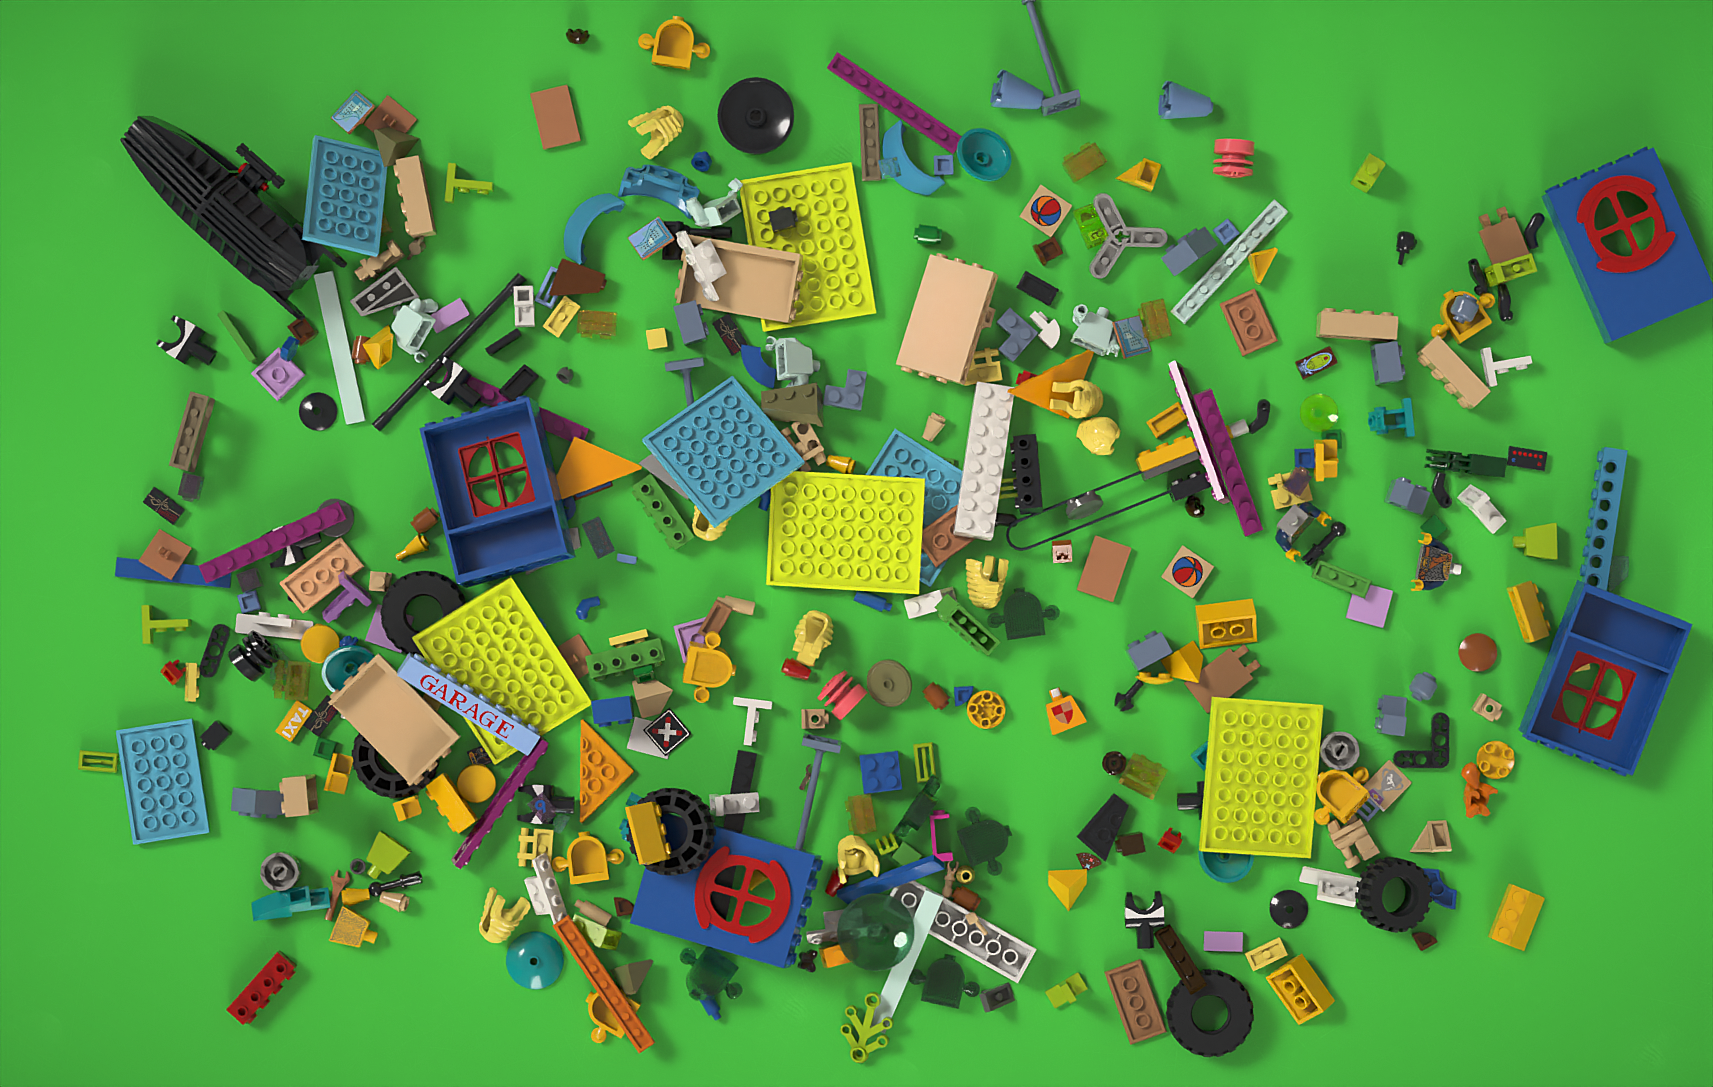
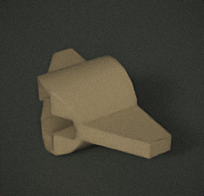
M423 236L420 239H415L409 245L411 253L407 257L408 260L413 255L420 254L426 248Z

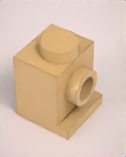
M370 571L369 590L387 592L391 586L392 573Z
M1480 693L1471 708L1472 711L1490 722H1493L1494 719L1498 720L1503 712L1501 710L1502 705L1484 693ZM1488 705L1492 706L1491 712L1486 711Z
M801 709L802 729L825 728V724H829V713H825V709ZM813 715L819 717L818 722H812L811 718Z

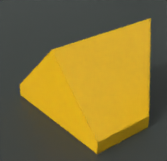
M1143 158L1141 162L1115 179L1151 192L1161 164Z
M1274 247L1251 253L1247 257L1256 284L1259 285L1278 251L1277 248Z
M389 324L362 344L377 369H380L392 359L393 334L390 332Z
M1194 641L1189 642L1160 660L1167 672L1171 673L1170 677L1199 683L1203 655Z
M1087 869L1048 871V886L1069 912L1087 884Z

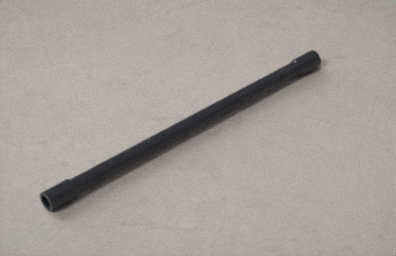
M517 273L493 301L372 425L380 432L392 420L394 415L424 386L422 380L424 378L430 379L444 365L439 360L441 355L450 359L514 293V286H522L527 280Z

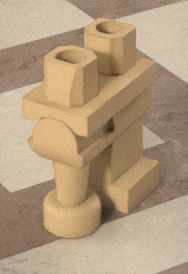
M395 240L389 241L387 243L389 249L377 255V257L370 256L368 260L364 258L360 261L362 266L354 272L361 281L365 282L371 277L377 279L380 277L378 273L385 272L406 256Z
M795 422L791 425L800 440L796 444L789 436L791 431L788 427L780 431L805 461L804 465L798 468L799 471L809 472L812 470L807 463V460L812 457L818 466L827 461L823 452L824 448L810 423L805 425Z
M1355 814L1342 827L1339 826L1336 819L1327 823L1328 836L1333 845L1340 849L1346 858L1344 864L1347 869L1361 862L1357 855L1353 856L1349 846L1353 844L1363 860H1367L1380 853L1361 819L1357 818Z

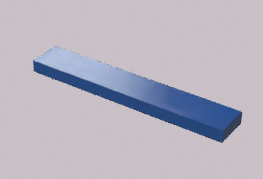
M117 557L115 576L230 588L232 572L210 583H206L197 565L182 564L173 579L170 580L139 562V559Z
M931 855L879 874L878 877L874 876L837 890V897L846 904H850L945 869L944 863L935 855Z

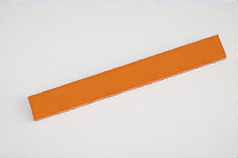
M567 915L554 924V929L638 1053L640 1054L655 1043L654 1039L571 917Z

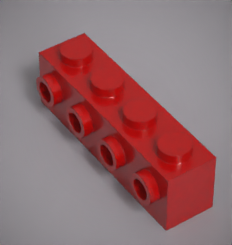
M278 951L226 1010L242 1025L247 1022L251 1024L258 1016L256 1014L259 1008L264 1009L270 1002L268 998L272 993L276 995L283 988L281 983L285 979L289 981L296 973L294 969L297 965L281 951Z

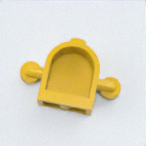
M673 16L672 20L661 24L655 38L650 34H642L638 39L639 46L644 50L651 49L654 46L651 61L653 65L690 70L693 53L701 59H705L710 55L708 44L699 43L694 45L693 31L684 22V17Z
M1451 289L1443 295L1445 299L1440 307V317L1444 324L1433 326L1431 328V336L1434 338L1438 335L1443 339L1447 331H1449L1457 344L1462 343L1492 323L1484 309L1494 305V296L1490 293L1482 294L1476 302L1479 305V309L1471 322L1465 321L1462 324L1453 319L1454 315L1450 311L1456 297L1467 294L1476 300L1477 298L1469 292H1454Z
M710 631L706 634V644L689 641L682 680L683 683L699 685L694 690V698L699 703H704L709 699L707 687L722 686L731 676H735L736 665L731 663V658L727 651L719 647L721 639L720 635L715 631Z
M1357 767L1353 772V776H1350L1343 770L1336 769L1321 772L1318 775L1316 791L1324 807L1317 809L1314 813V819L1317 824L1326 825L1330 821V812L1345 824L1371 797L1369 791L1361 785L1369 780V772L1365 767Z
M590 831L579 832V837L570 844L567 851V859L558 856L552 860V868L555 871L562 872L568 867L570 883L579 884L610 879L608 862L620 864L624 860V852L621 849H613L607 854L603 842L597 837L591 836Z
M621 989L620 991L636 1013L641 1003L627 996ZM591 991L585 1001L589 1003L588 1012L590 1018L599 1026L592 1031V1040L596 1043H602L607 1037L606 1030L622 1038L625 1032L598 992L593 993Z

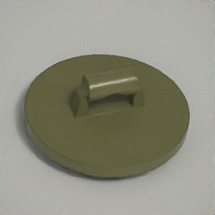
M886 659L877 662L870 668L867 675V688L876 702L883 706L895 707L901 705L909 698L912 691V680L908 670L901 663Z

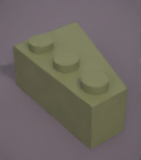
M817 383L761 391V408L769 420L796 421L805 425L811 423L823 427V394Z

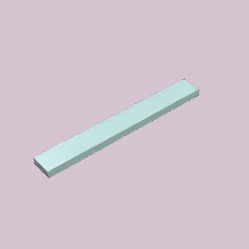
M1274 199L1170 312L1185 324L1282 220L1288 211Z
M334 272L316 274L314 278L346 425L366 421L354 364L351 359L352 355Z
M926 888L880 995L881 1003L875 1008L871 1027L880 1023L885 1017L892 1018L943 900V895ZM885 1020V1025L888 1026L890 1022ZM884 1029L880 1032L885 1034L887 1029Z

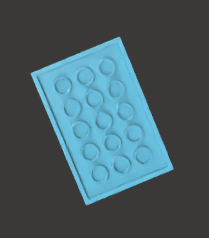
M317 135L314 136L302 240L377 257L380 246L387 167L383 165L380 151Z
M193 718L116 730L133 845L210 833Z

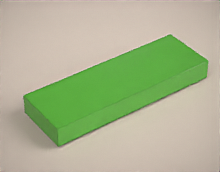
M222 310L217 316L247 360L253 363L258 358L228 314Z
M1318 559L1311 576L1314 579L1364 599L1372 583V580Z

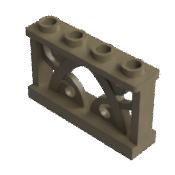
M190 391L169 466L195 472L215 399Z

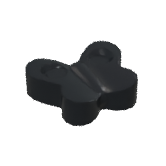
M817 951L800 952L798 968L812 973L815 972L816 967L813 960L817 956Z

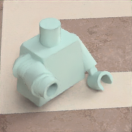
M735 178L728 185L732 191H729L727 196L709 201L702 206L696 197L686 200V209L693 216V220L696 222L695 225L702 228L721 225L742 212L736 199L737 192L741 189L742 183Z
M416 298L410 305L397 306L393 310V315L396 318L392 323V329L395 332L397 345L410 355L414 354L415 361L418 363L424 361L420 354L424 357L429 355L424 349L418 350L436 321L427 314L435 313L438 310V303L432 299L420 300Z
M1083 304L1076 306L1072 319L1078 328L1070 342L1101 356H1104L1105 353L1109 355V352H1112L1117 357L1120 347L1112 321L1107 319L1109 310L1099 307L1095 314L1088 312L1087 307Z
M769 336L766 339V343H772L765 346L766 350H776L777 380H792L786 387L808 384L809 376L813 374V371H819L820 362L812 360V350L804 346L796 338H779L776 340L774 337Z

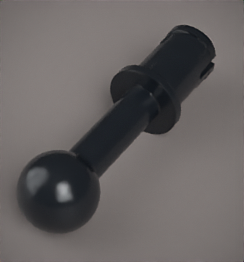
M686 224L683 225V231H686L688 235L711 236V239L732 238V227L690 228Z
M1340 521L1333 523L1331 532L1318 545L1314 543L1312 548L1301 558L1305 561L1304 563L1310 567L1321 555L1323 556L1325 554L1323 550L1336 537L1345 534V524Z
M420 871L408 875L401 874L400 879L382 884L380 882H372L368 887L369 894L373 897H378L383 891L400 886L403 889H407L408 886L423 883V880H421L423 879Z

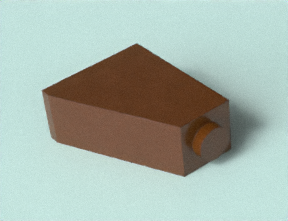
M562 258L548 295L563 296L599 293L600 289L604 290L607 279H604L606 274Z

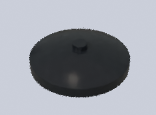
M759 77L746 78L733 84L723 95L718 107V124L725 140L735 149L747 154H765L780 147L789 137L794 124V109L790 97L777 83Z

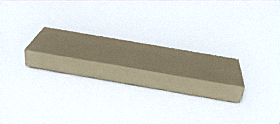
M859 104L862 181H881L878 104Z

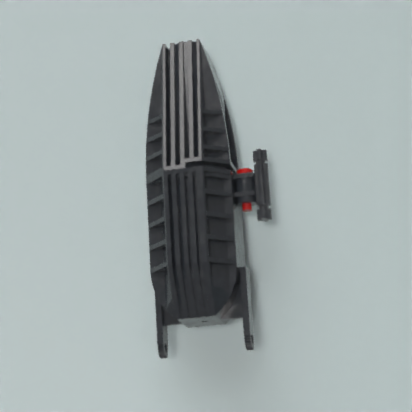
M138 116V119L128 128V132H125L124 136L126 138H121L120 140L154 190L192 230L255 285L262 287L294 317L303 321L305 314L288 300L294 290L302 289L311 275L320 266V257L323 254L327 255L340 267L345 268L347 262L328 245L302 240L304 223L295 219L266 193L269 189L268 181H272V184L279 189L284 185L285 180L280 175H276L277 173L252 150L249 151L250 148L244 143H241L236 148V152L241 157L244 156L247 162L238 168L219 152L184 130L154 116Z

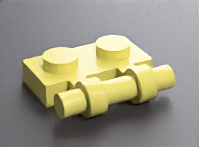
M988 347L974 352L964 386L974 385L977 382L988 383L1002 380L1000 361L992 362L991 358L999 356L998 348L990 349ZM985 358L986 363L975 365L974 359Z
M1293 469L1289 473L1274 474V477L1267 478L1269 485H1277V490L1270 491L1275 510L1313 500L1309 483H1300V478L1307 476L1305 469ZM1296 476L1299 477L1298 489L1293 490L1290 486L1284 488L1283 482L1289 480L1297 481Z
M521 828V835L518 838V841H520V851L517 852V858H519L518 866L526 867L527 859L533 860L544 853L547 854L551 865L554 830L535 828L534 836H528L529 828ZM528 842H533L532 853H527Z

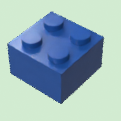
M631 696L591 701L594 724L599 723V727L611 726L613 721H618V725L631 723L630 719L634 718Z
M898 751L859 755L864 794L902 789Z

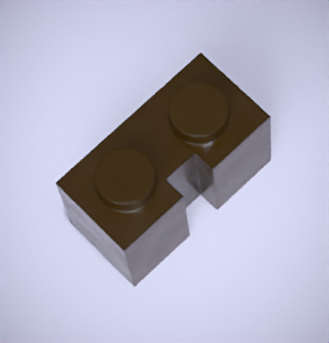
M1140 831L1118 835V840L1114 841L1116 852L1122 856L1146 852L1143 836Z

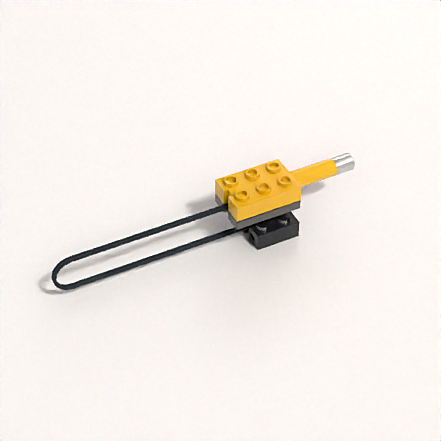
M1245 419L1225 426L1230 440L1249 432ZM1186 435L1173 440L1174 444L1169 445L1166 442L1155 447L1156 451L1151 452L1149 449L1139 453V458L1135 459L1139 469L1138 472L1093 490L1096 492L1141 474L1143 481L1199 459L1198 453L1200 451L1195 447L1192 437L1186 438ZM1198 471L1188 475V480L1183 481L1180 478L1171 482V486L1167 488L1168 491L1028 547H1016L1009 539V531L1014 524L1041 513L1030 514L1015 520L1009 525L1006 539L1015 550H1028L1166 494H1169L1172 502L1208 489L1211 485L1207 481L1205 473L1201 474ZM1085 493L1075 496L1073 498H1081L1084 496ZM1068 500L1043 509V512L1066 504Z

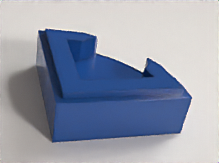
M973 686L954 687L955 706L962 705L969 700L973 692Z

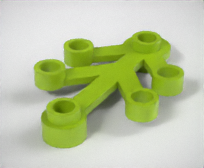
M870 992L865 997L867 1011L863 1024L857 1015L858 1009L856 1006L849 1005L845 1009L846 1016L851 1019L860 1036L857 1042L852 1034L853 1026L850 1023H845L840 1028L841 1033L845 1035L852 1047L850 1057L856 1063L865 1062L870 1052L879 1047H885L889 1043L888 1036L880 1035L875 1042L866 1045L869 1037L884 1029H890L894 1025L891 1017H885L880 1023L871 1027L875 1008L881 1003V996L877 992ZM875 996L877 998V1002H873L871 1000V997ZM849 1008L854 1010V1014L849 1013ZM885 1020L890 1022V1026L885 1025ZM845 1026L849 1028V1032L844 1030ZM880 1038L885 1039L886 1043L882 1044ZM861 1050L863 1052V1056H859L857 1054V1051Z

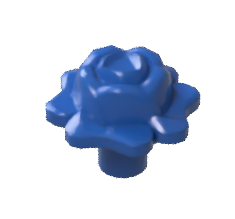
M345 636L340 640L339 644L340 647L356 646L359 639L357 637Z

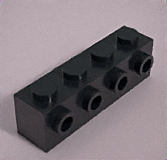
M1036 434L1013 436L1014 443H1010L1011 454H1015V461H1012V472H1016L1017 478L1013 479L1014 491L1018 490V497H1015V508L1019 509L1020 515L1043 513Z

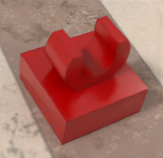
M175 660L173 663L169 661L160 671L172 686L181 679L186 671L185 667L182 670L176 668V665L180 662L179 660Z
M1170 827L1164 832L1157 845L1174 854L1181 845L1182 839H1180V832L1177 836L1171 834L1173 828Z

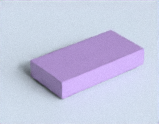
M461 298L430 315L436 320L432 327L436 334L470 314Z
M1204 931V951L1242 952L1243 932Z

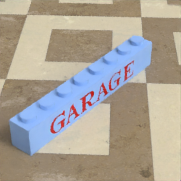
M409 652L397 670V675L525 755L528 756L540 739L539 729L530 723L526 725L518 715L514 713L510 715L505 712L506 708L498 703L496 705L489 702L490 699L484 694H476L473 692L474 689L468 684L464 683L462 685L458 683V679L449 673L445 675L437 665L433 663L429 665L424 662L425 658L417 653L413 655Z

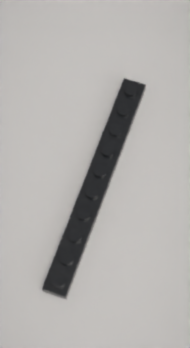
M738 750L730 794L750 793L757 753ZM746 813L726 814L724 827L743 832ZM731 866L721 871L716 876L715 883L732 889L736 866ZM713 891L711 893V903L715 911L726 920L731 896Z

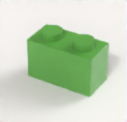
M903 840L891 856L904 866L920 860L922 854Z

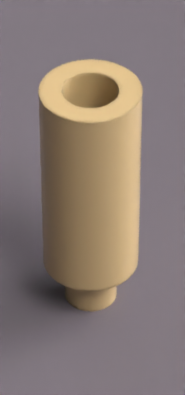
M727 595L725 598H717L732 607L734 612L753 615L756 602Z
M578 899L574 905L580 909V913L605 927L612 917L611 914L587 900L583 902Z

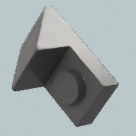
M1009 982L984 990L979 994L985 1013L1015 1001Z

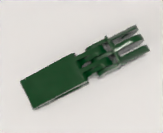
M1426 450V453L1444 456L1443 458L1426 456V461L1440 462L1442 465L1425 464L1424 468L1453 472L1466 470L1465 473L1505 478L1507 458L1479 454L1462 456L1460 452Z

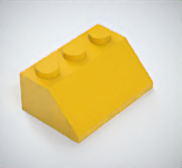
M1526 581L1508 587L1507 591L1524 642L1531 643L1549 636L1548 631H1551L1548 620H1544L1542 613L1545 611L1542 602H1538L1536 595L1539 593L1536 584H1532V581Z
M1253 599L1195 606L1200 649L1257 642L1256 612Z
M442 773L426 785L428 789L425 791L431 800L435 799L439 805L436 808L442 816H447L449 819L448 825L453 832L457 831L459 834L479 820L467 801L460 795L447 773Z
M647 802L625 807L639 864L649 865L670 859L669 854L672 851L670 844L666 843L665 835L667 832L664 823L661 824L660 816H662L659 804Z
M1508 884L1488 937L1524 951L1545 898L1515 885Z
M1303 954L1289 960L1266 977L1298 1025L1324 1012L1335 1002Z

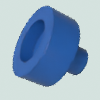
M706 151L696 153L691 161L692 166L702 172L707 171L712 163Z

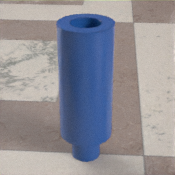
M857 590L853 600L881 612L883 609L890 612L892 604L886 602V598L868 591Z
M704 982L693 990L708 1016L712 1015L714 1020L721 1018L719 1013L720 1007L706 983Z

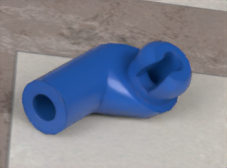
M770 489L760 495L762 499L758 506L759 509L767 511L771 500Z
M599 596L583 599L576 608V615L579 619L583 620L588 617L587 612L590 607L601 605Z

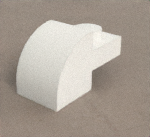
M514 286L516 328L535 327L533 286Z
M1034 311L1029 318L1042 330L1037 337L1051 350L1059 340V325L1055 319L1048 324L1046 322L1048 318L1042 312L1037 313Z

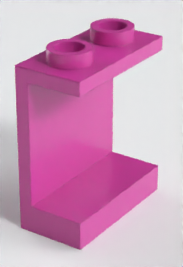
M933 810V814H929L932 855H935L941 861H953L952 851L937 852L934 819L949 818V813H945V810Z

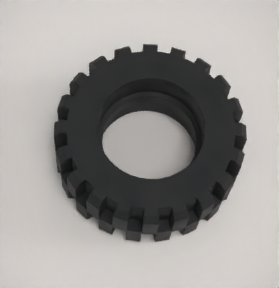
M1385 857L1384 859L1375 860V864L1370 863L1366 867V872L1362 871L1360 874L1362 879L1360 882L1357 881L1356 884L1358 892H1355V898L1359 901L1356 905L1359 910H1362L1360 912L1361 916L1367 919L1370 925L1397 933L1398 931L1406 932L1408 928L1413 929L1418 925L1417 922H1422L1425 919L1423 915L1429 912L1430 908L1428 905L1429 902L1432 903L1433 897L1430 896L1432 885H1428V882H1430L1428 875H1425L1424 870L1417 866L1416 863L1397 857ZM1400 877L1405 886L1404 901L1398 909L1388 912L1382 902L1383 889L1391 879Z

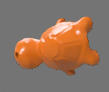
M1470 762L1461 771V776L1467 781L1463 793L1466 816L1473 818L1475 815L1481 814L1487 817L1490 814L1486 806L1489 801V795L1497 794L1498 790L1491 785L1479 782L1480 771L1476 764Z

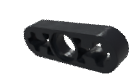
M225 624L215 625L208 640L199 667L200 674L206 678L215 676L220 666L230 637V629ZM222 627L224 628L223 631L226 632V635L220 638V641H223V645L218 642H212L213 638L215 640L218 639L219 634L216 633V630H220ZM213 645H217L220 648L219 655L215 657L209 652ZM206 658L217 659L216 663L212 662L211 664L213 672L206 674L204 666H208L210 662Z

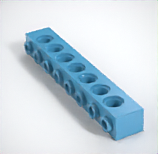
M1608 447L1601 448V451L1597 453L1599 467L1594 473L1596 487L1592 489L1591 500L1594 501L1593 507L1589 509L1588 519H1591L1590 527L1587 526L1585 538H1588L1587 546L1584 545L1582 553L1585 561L1584 565L1581 564L1580 567L1582 582L1589 584V578L1594 576L1597 579L1595 587L1607 591L1628 451ZM1608 462L1614 466L1612 473H1608L1605 469ZM1605 481L1611 484L1609 492L1603 490V483ZM1602 500L1608 503V509L1606 511H1603L1600 508V502ZM1600 519L1604 520L1606 524L1603 530L1597 527V522ZM1597 538L1603 542V546L1600 549L1594 546V541ZM1594 557H1597L1600 561V565L1597 568H1594L1591 564V560Z

